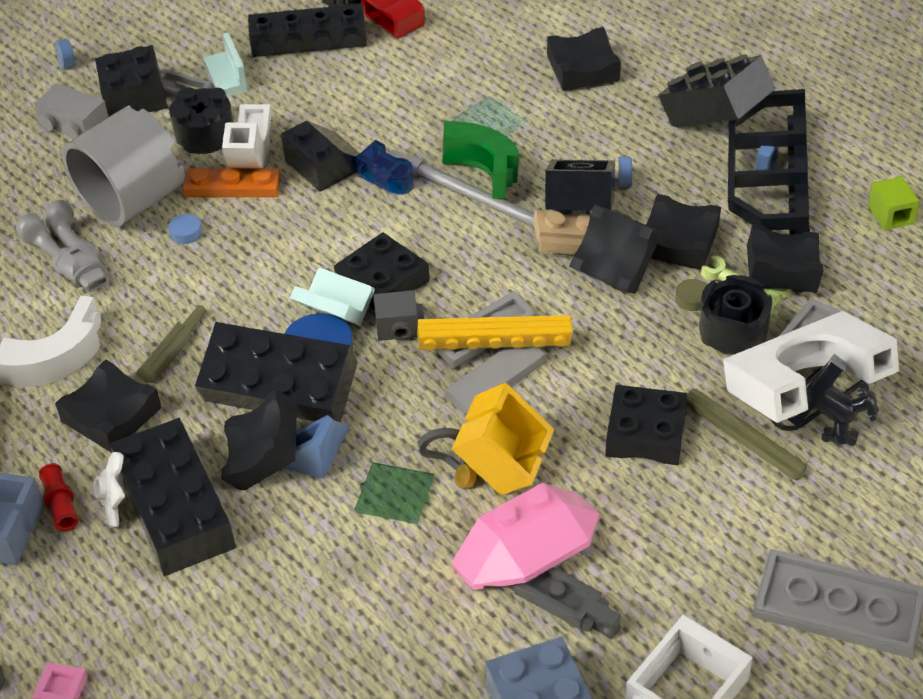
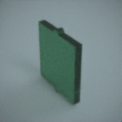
M372 462L365 482L360 484L361 493L354 510L356 513L418 524L425 503L430 502L428 494L434 480V474Z

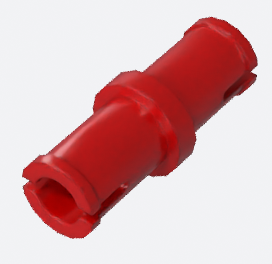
M55 463L47 464L39 470V478L45 491L43 493L45 506L51 510L54 525L58 531L72 530L79 523L72 504L74 499L72 489L65 483L61 466Z

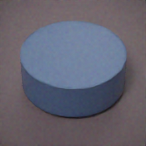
M69 40L55 41L56 54L62 69L74 67V53Z
M619 156V188L632 187V158L630 156Z
M191 214L176 216L170 221L168 226L171 239L179 244L195 242L202 235L199 218Z

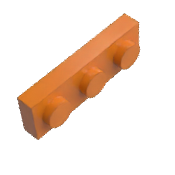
M280 168L187 169L182 190L184 197H278L281 173Z

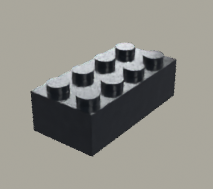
M215 322L195 387L206 402L249 410L258 408L265 401L267 394L277 389L297 403L298 419L315 422L328 415L333 420L341 422L358 362L350 345Z
M180 417L110 443L112 453L120 452L123 454V464L120 471L123 477V484L164 577L236 549L230 521Z

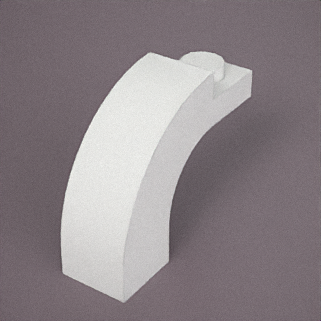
M240 104L238 123H225L222 150L225 161L230 168L259 169L266 166L271 145L269 133L272 110L270 104Z
M80 296L67 323L58 332L49 337L39 340L3 338L0 344V385L12 387L45 385L63 379L82 368L100 347L97 331L101 325V314L97 312L94 298Z

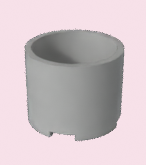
M130 105L66 143L62 149L63 164L76 192L94 214L114 227L123 225L182 186L185 179L184 166L181 163L177 164L169 147L174 144L169 134L149 112L144 109L140 111L133 110Z

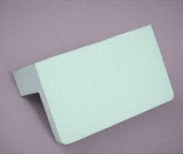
M224 33L225 52L205 56L203 60L212 83H214V88L224 89L228 97L248 91L243 63L229 33Z
M319 268L309 291L294 286L290 299L361 326L375 289L369 285Z

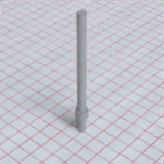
M395 150L389 152L387 160L405 168L408 174L417 178L419 176L425 177L534 227L533 217L535 213L504 199H492L491 193L427 165L426 161L416 156L409 157Z

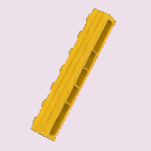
M570 315L418 319L417 325L418 350L428 351L434 349L455 350L466 348L563 347L571 344L573 334Z

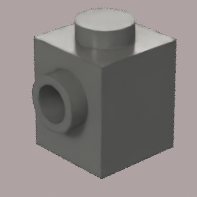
M415 290L374 294L378 341L406 340L417 337L418 319H424L423 303L416 304Z

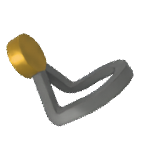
M439 428L424 434L418 441V449L421 455L427 458L444 460L456 470V485L459 488H471L476 481V472L460 458L459 463L445 453L426 448L429 443L439 438L456 440L460 430Z

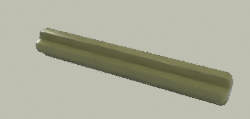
M694 388L689 391L687 406L791 479L797 481L807 469L806 464L698 389Z

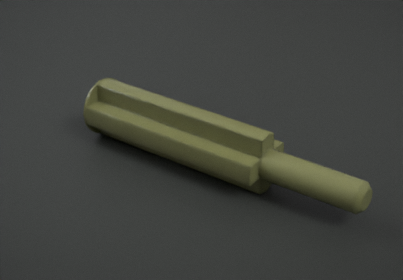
M198 305L183 324L180 322L176 323L137 370L142 380L149 383H154L193 336L190 331L206 312L204 306Z

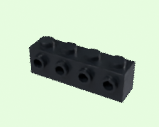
M363 3L248 14L252 57L367 46Z

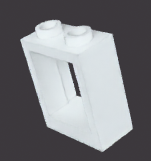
M682 615L627 681L625 699H663L650 691V689L679 653L725 680V683L712 699H734L749 680L753 657Z

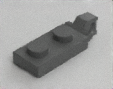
M555 567L526 583L514 585V593L580 630L582 628L583 631L590 632L594 629L613 639L621 628V614L609 608V602L602 598V592Z

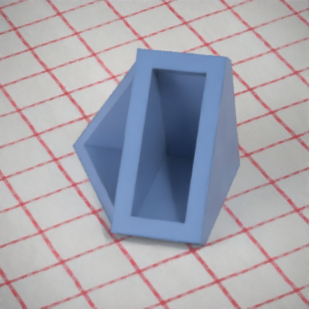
M327 415L296 431V458L294 462L284 467V469L324 479L350 426L335 421Z

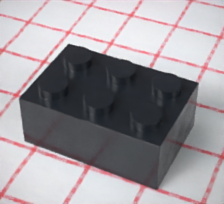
M744 54L729 61L720 58L709 64H703L702 61L696 62L686 68L687 73L683 76L670 80L667 83L668 87L658 94V97L671 126L680 127L738 120L776 88L762 55L748 57Z

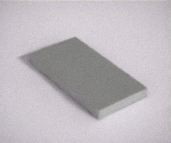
M770 549L752 617L913 659L923 612V587Z

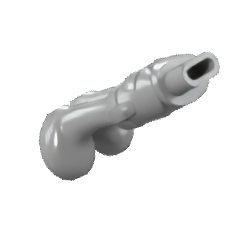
M56 200L47 207L45 212L46 225L36 214L31 213L23 216L16 226L17 235L26 244L39 247L52 257L51 264L55 271L73 281L77 287H84L87 292H93L109 282V276L105 273V266L98 257L99 251L93 243L87 240H80L71 230L74 213L72 207L66 201ZM48 230L53 236L60 239L67 248H61L51 238Z

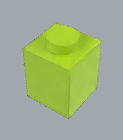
M899 176L873 182L868 207L886 231L915 224L920 201L904 178Z

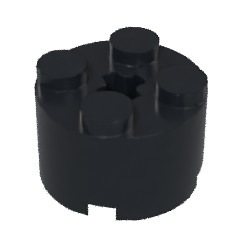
M185 87L180 89L177 93L178 97L173 100L169 108L175 142L177 145L182 146L186 152L192 154H209L218 151L217 148L223 144L225 123H234L231 104L226 96V91L219 87L212 89Z
M743 275L726 276L725 281L716 283L715 279L707 284L702 292L699 332L702 342L718 351L730 354H737L764 343L768 336L772 309L771 295L768 296L764 291V285L756 279Z

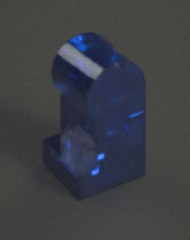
M375 140L356 156L358 177L396 195L407 194L414 188L412 163L407 159L396 158L386 153L385 144Z

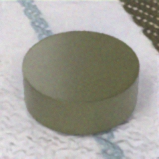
M687 279L680 282L676 288V303L685 310L699 311L702 292L707 284L698 279Z

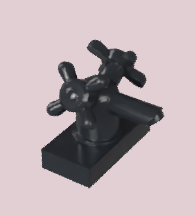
M833 354L806 388L808 410L787 420L798 427L810 411L816 408L834 421V428L824 427V433L821 436L822 441L854 446L857 443L859 432L854 430L848 431L849 423L856 418L857 413L866 410L870 421L873 422L878 418L879 408L876 397L870 391L869 385L866 382L860 383L861 389L858 390L860 397L853 399L849 394H844L833 385L843 372L846 364L845 361Z

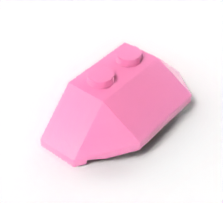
M541 483L480 516L453 559L452 567L473 590L484 589L485 585L506 586L526 583L589 547L596 530V525L600 520L599 512L578 493Z

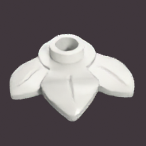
M120 452L111 453L106 469L102 470L101 475L97 476L94 482L95 497L100 499L102 505L105 506L106 517L112 527H119L118 505L125 496L123 492V477L120 473L123 464V454Z

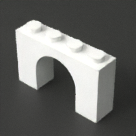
M841 311L723 359L727 391L771 420L779 423L808 410L805 377L795 371L808 367L824 366L835 354L846 362L845 371L871 384L899 372L897 339Z

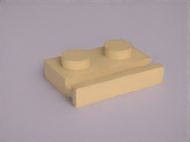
M536 210L533 223L537 242L540 244L539 252L574 255L585 236L590 215L586 213L563 215L558 211Z

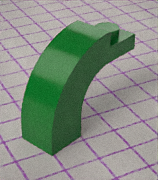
M444 121L442 163L470 165L482 169L492 179V199H505L506 187H512V183H517L519 151L516 145L507 136L492 128L469 122Z

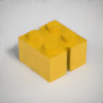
M506 382L475 395L465 417L467 423L462 424L452 450L500 495L532 485L542 461L540 455L545 454L554 429Z

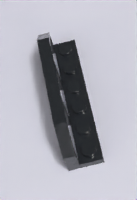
M805 89L772 91L741 118L729 121V211L751 225L752 223L764 225L772 231L789 230V235L810 232ZM793 106V115H787V130L736 133L737 126L763 108ZM775 146L788 147V154H794L788 156L787 169L736 171V150ZM788 185L789 196H795V198H789V213L763 214L736 197L735 188Z

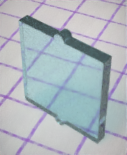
M491 96L476 105H470L469 109L453 118V121L469 122L492 128L507 137L510 136L511 132L526 124L525 119Z

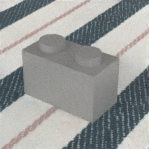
M57 83L34 103L40 126L48 131L53 130L64 134L70 139L78 137L108 118L105 100Z

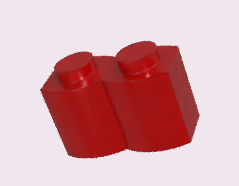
M362 0L364 15L396 39L425 25V9L419 0Z

